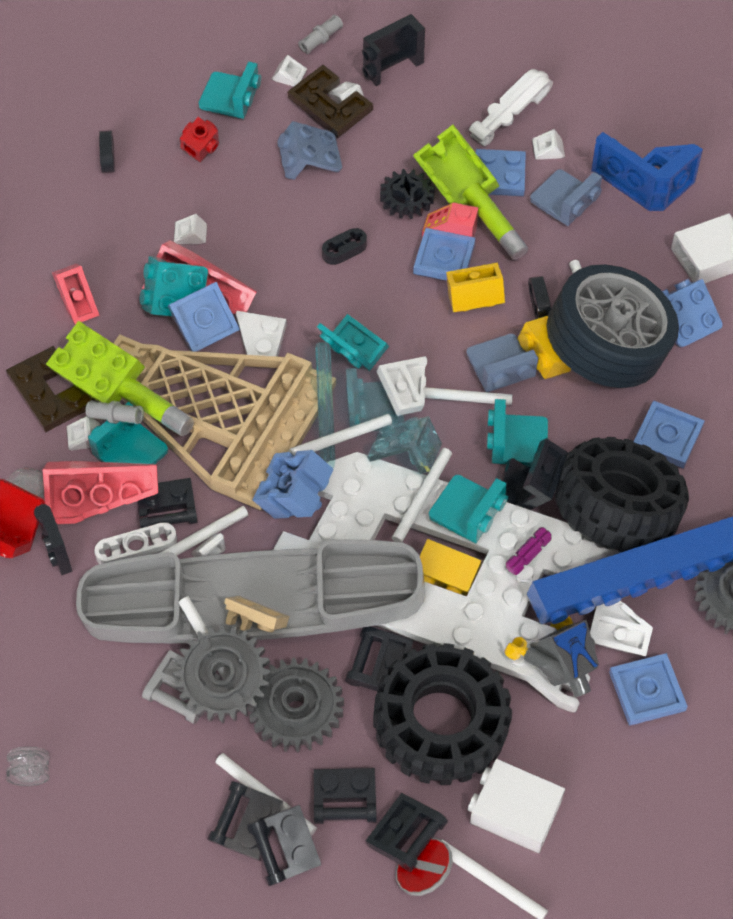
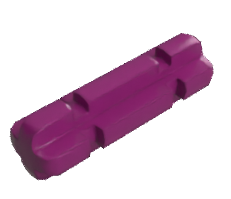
M544 527L538 528L533 534L534 537H530L515 552L516 556L512 555L506 561V569L513 575H518L524 569L523 565H528L540 553L541 547H545L551 541L552 534Z

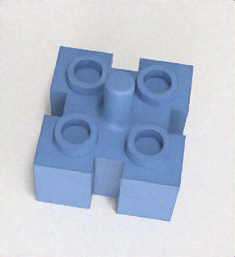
M313 450L297 451L295 456L290 452L275 453L266 470V473L269 474L267 480L261 481L252 500L274 519L289 518L293 515L295 517H312L313 513L322 506L321 497L317 494L327 487L334 469Z

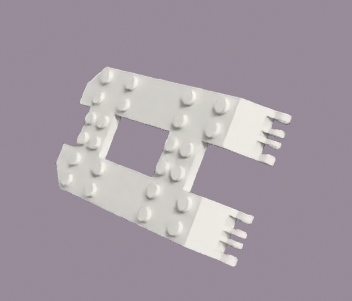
M359 452L327 462L334 470L329 478L327 487L323 491L318 492L317 495L331 501L310 539L307 540L283 531L273 550L317 549L323 542L331 539L375 540L385 519L400 524L427 475ZM438 479L411 528L487 554L467 596L425 582L424 602L418 612L409 618L376 626L424 644H434L435 647H443L444 643L454 644V648L464 650V647L471 649L478 658L485 657L491 662L492 669L527 681L558 708L569 712H576L579 706L578 699L561 692L562 687L572 692L569 682L553 686L540 669L524 660L523 655H521L520 659L513 660L508 658L504 651L508 643H512L516 637L524 638L527 642V648H530V643L557 630L551 626L541 625L537 621L524 617L531 603L527 592L532 581L541 579L544 574L551 576L618 554L619 552L616 549L601 547L600 544L594 541L590 542L580 532H575L567 522L506 502L501 512H497L489 531L483 533L476 544L429 519L430 509L448 485V482ZM544 527L552 534L551 541L545 547H541L540 553L528 565H523L524 569L518 575H513L506 569V561L512 555L516 556L515 552L530 537H534L533 534L538 528ZM586 674L585 676H586L587 681H588V683H589V681H590V676H589L588 674Z

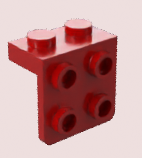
M0 479V556L14 558L31 550L39 522L35 519L34 510L37 506L45 504V501L4 479Z

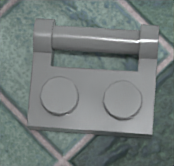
M169 650L146 685L142 697L150 702L155 700L186 716L187 721L196 724L200 719L196 715L197 707L189 710L186 707L187 703L159 689L162 683L176 689L175 684L181 681V679L173 675V672L181 670V667L175 663V660L184 659V657ZM215 673V679L221 680V676Z

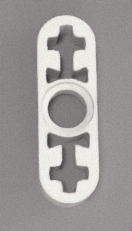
M159 523L103 539L95 546L97 562L103 564L125 558L160 553L177 543L176 531L169 523ZM165 533L168 540L162 541L160 534ZM148 537H151L153 543L151 546H149ZM133 540L144 542V546L140 550L134 551L128 548L129 543ZM122 544L125 552L123 554H121V550L119 547V545ZM110 549L112 556L106 557L105 550Z

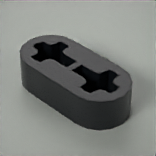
M112 130L99 131L102 173L115 172Z
M352 228L325 241L322 245L323 260L327 264L337 265L362 253L367 248L366 233L362 229Z
M530 277L528 279L529 295L535 319L548 316L551 304L544 277Z

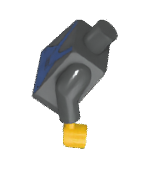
M568 616L566 620L560 623H551L550 626L557 630L530 643V648H527V642L522 637L514 638L512 643H508L504 652L508 658L517 660L523 655L524 660L540 669L553 686L569 682L574 697L582 696L591 691L585 675L597 669L599 663L595 652V641L591 637L586 620L573 623L572 619Z

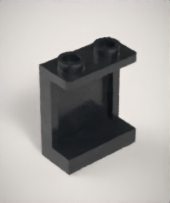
M410 14L364 37L362 72L365 78L371 80L375 86L381 84L382 71L407 58L416 67L423 64L425 27Z
M545 438L540 441L533 462L523 465L514 458L508 460L501 481L506 483L505 495L508 496L507 502L532 510L552 500L568 452Z

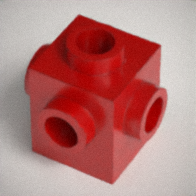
M197 117L193 123L189 122L185 126L183 135L180 137L181 149L201 163L207 154H212L219 145L217 127L211 121H204Z

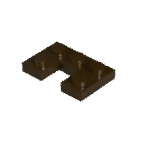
M321 65L287 91L288 98L339 138L373 111V103L358 91H355L341 103L337 104L326 94L340 84V78L325 65Z
M54 346L6 369L7 376L45 433L86 412V405L91 401L88 395L75 385L56 395L48 386L46 381L58 375L46 365L56 351Z

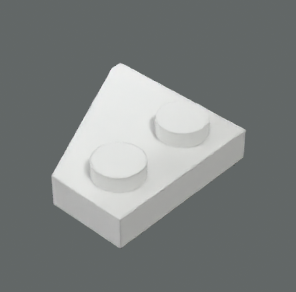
M237 311L236 320L240 328L246 355L278 357L287 326L286 319Z
M426 356L379 365L377 369L378 376L397 416L422 411L424 407Z
M619 601L612 606L602 604L596 607L590 634L596 645L646 657L653 627L636 615L626 604Z

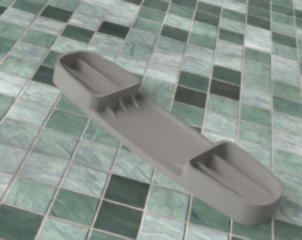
M331 539L323 542L317 549L251 551L179 559L172 552H162L103 563L89 569L79 581L76 606L78 616L87 631L99 640L126 643H188V639L196 642L199 638L178 603L181 599L189 596L207 629L211 626L215 632H219L220 626L224 625L226 631L230 632L231 628L236 626L238 635L243 632L240 630L242 620L238 616L235 625L226 624L229 610L225 609L227 604H224L228 597L241 596L290 616L287 627L276 629L274 632L263 631L257 628L258 623L253 622L251 628L247 630L249 633L248 640L254 637L258 640L338 632L409 618L418 612L424 602L425 579L420 555L413 547L403 542Z

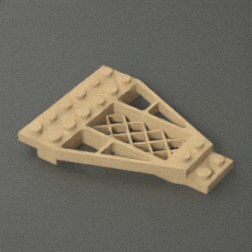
M120 334L113 343L138 359L145 366L136 379L138 382L150 390L165 387L168 394L161 395V397L171 402L175 407L174 400L189 396L191 404L178 407V409L187 415L191 412H195L196 418L192 417L194 420V425L190 431L192 435L184 447L176 442L149 414L144 412L142 421L212 490L258 510H262V508L252 499L261 481L267 480L269 474L266 473V470L274 454L289 452L290 448L301 445L336 386V378L312 369V362L287 353L285 357L176 351L159 345L142 344ZM205 364L231 365L235 367L230 374H227ZM245 366L278 368L265 389L238 378ZM175 368L180 370L181 373L166 377L164 372L167 369ZM199 378L204 380V383L190 387L188 380ZM184 381L185 389L171 392L169 385ZM220 387L228 390L227 394L214 397L212 393L213 389ZM208 391L210 399L195 402L193 395ZM122 397L121 400H122L125 404H126L127 402H129V401H127L126 399H124V398ZM244 397L252 400V404L238 407L236 402L237 399ZM232 401L234 409L219 412L217 405ZM213 406L215 414L203 418L200 417L198 410ZM250 413L244 422L241 415ZM233 417L238 418L240 424L225 428L223 420ZM219 422L220 428L212 425V423ZM201 438H206L228 448L212 475L190 455L192 449Z

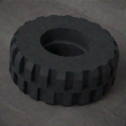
M616 437L592 438L587 442L584 441L569 452L556 487L555 499L563 519H567L569 526L575 532H580L590 542L594 541L600 544L601 547L616 549L618 552H625L675 535L688 507L689 492L683 475L679 474V469L673 463L671 464L664 455L651 450V447L644 444L640 445L634 443L633 440L616 439Z
M444 643L443 647H435L434 644L423 645L420 651L411 649L404 653L402 661L395 660L389 666L387 675H383L379 682L373 713V727L377 731L376 740L379 747L385 748V757L390 763L395 764L397 762L401 766L400 771L408 777L411 774L419 776V781L430 784V780L440 781V785H451L452 780L459 779L463 783L471 780L476 772L482 774L486 767H489L490 762L496 760L501 753L512 720V709L509 707L511 702L510 692L507 688H503L504 679L499 671L493 672L491 669L492 663L485 657L478 658L471 649L464 647V650L454 648V644ZM395 688L398 689L397 694L392 693ZM429 694H449L459 699L466 706L470 714V723L468 727L456 734H435L425 729L417 721L413 712L414 705L419 699Z

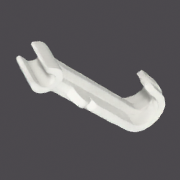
M529 70L500 98V104L493 103L488 107L489 116L482 123L476 121L471 125L469 131L472 134L470 136L484 147L487 146L494 138L495 130L501 125L509 126L513 123V115L519 114L531 101L538 104L550 91L553 81L549 79V76L544 71Z

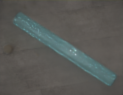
M328 342L316 344L319 438L334 433L331 347ZM335 445L320 450V457L332 468L335 467Z

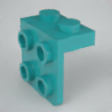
M248 61L242 77L217 71L213 72L199 100V108L244 119L248 108L253 103L255 92L261 84V74H258V63Z
M149 256L148 263L145 264L143 270L145 286L140 292L141 308L150 314L172 316L168 305L206 287L208 269L199 265L166 262L159 257Z
M349 314L343 318L333 332L321 323L316 326L322 332L319 337L336 353H341L358 369L363 366L370 371L389 347L385 341Z
M495 399L494 410H488V426H493V431L488 433L487 449L492 450V463L507 464L508 460L512 458L523 465L533 462L540 441L545 438L548 439V419L543 416L506 415V399Z
M127 402V403L125 404V405L133 406V405H132L131 403H129V402ZM107 420L102 425L95 427L88 436L92 454L101 462L156 464L168 453V446L140 423L119 421V423L114 424Z
M454 475L430 509L429 519L477 544L483 533L489 531L497 512H501L508 500V496L505 495L506 483L496 478L488 490L461 475Z

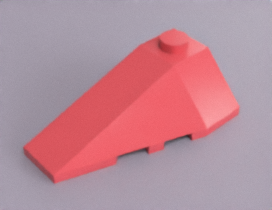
M171 240L162 244L157 257L166 262L206 267L208 269L206 286L217 282L232 314H236L237 311L248 312L257 291Z
M61 461L47 462L43 468L45 505L51 508L57 524H75L88 517L103 514L110 509L133 503L159 492L157 464Z

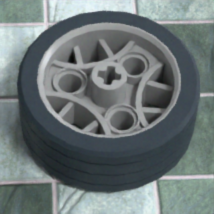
M607 264L590 265L570 275L548 314L546 324L548 338L554 351L568 367L589 381L615 388L635 387L650 380L657 373L678 339L679 332L677 314L670 300L661 289L649 279L634 271Z

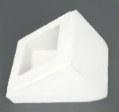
M287 55L279 64L272 80L295 86L302 80L307 68Z
M346 81L331 90L328 95L339 104L355 91H358L361 95L363 93L360 85Z
M555 129L532 139L534 154L537 160L565 157L562 139Z
M197 214L175 222L174 242L177 244L206 243V222Z
M86 416L68 425L69 450L91 448L88 436L95 427L101 424L95 419H90Z
M221 533L211 536L191 552L192 556L200 557L223 553L225 551L224 536Z

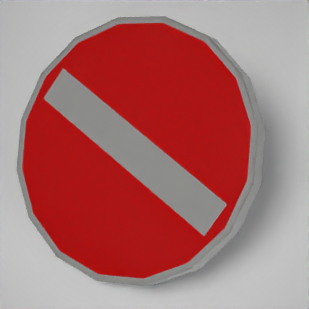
M432 838L417 858V865L412 872L403 869L399 864L397 865L396 881L401 890L411 896H422L433 892L443 884L450 874L453 864L452 851L445 842L438 838Z

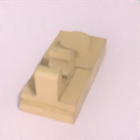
M241 596L228 597L224 604H227L225 609L229 610L226 624L235 625L237 617L240 616L242 620L240 630L242 631L249 630L253 622L258 623L257 628L267 632H274L276 629L287 627L290 616Z

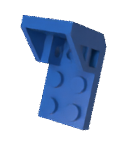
M602 132L596 137L591 171L602 176V179L648 211H664L695 183L703 149L696 144L655 147L642 159L637 153L620 144L615 138Z

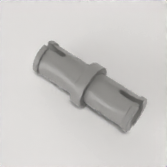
M334 14L322 25H316L313 28V32L298 42L300 49L304 53L309 54L321 43L325 44L329 41V37L343 27L342 20Z
M91 400L86 405L87 418L104 419L114 424L119 423V421L139 424L144 417V411L141 406L121 405L118 401L103 403Z

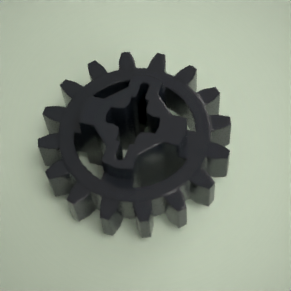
M402 169L399 175L394 171L392 172V178L385 177V184L380 185V202H383L384 209L390 208V215H394L396 212L399 213L400 219L404 217V214L408 215L410 219H413V214L415 213L421 217L423 210L429 211L430 204H434L435 187L431 186L430 178L424 180V173L415 175L414 169L410 173H406V170Z

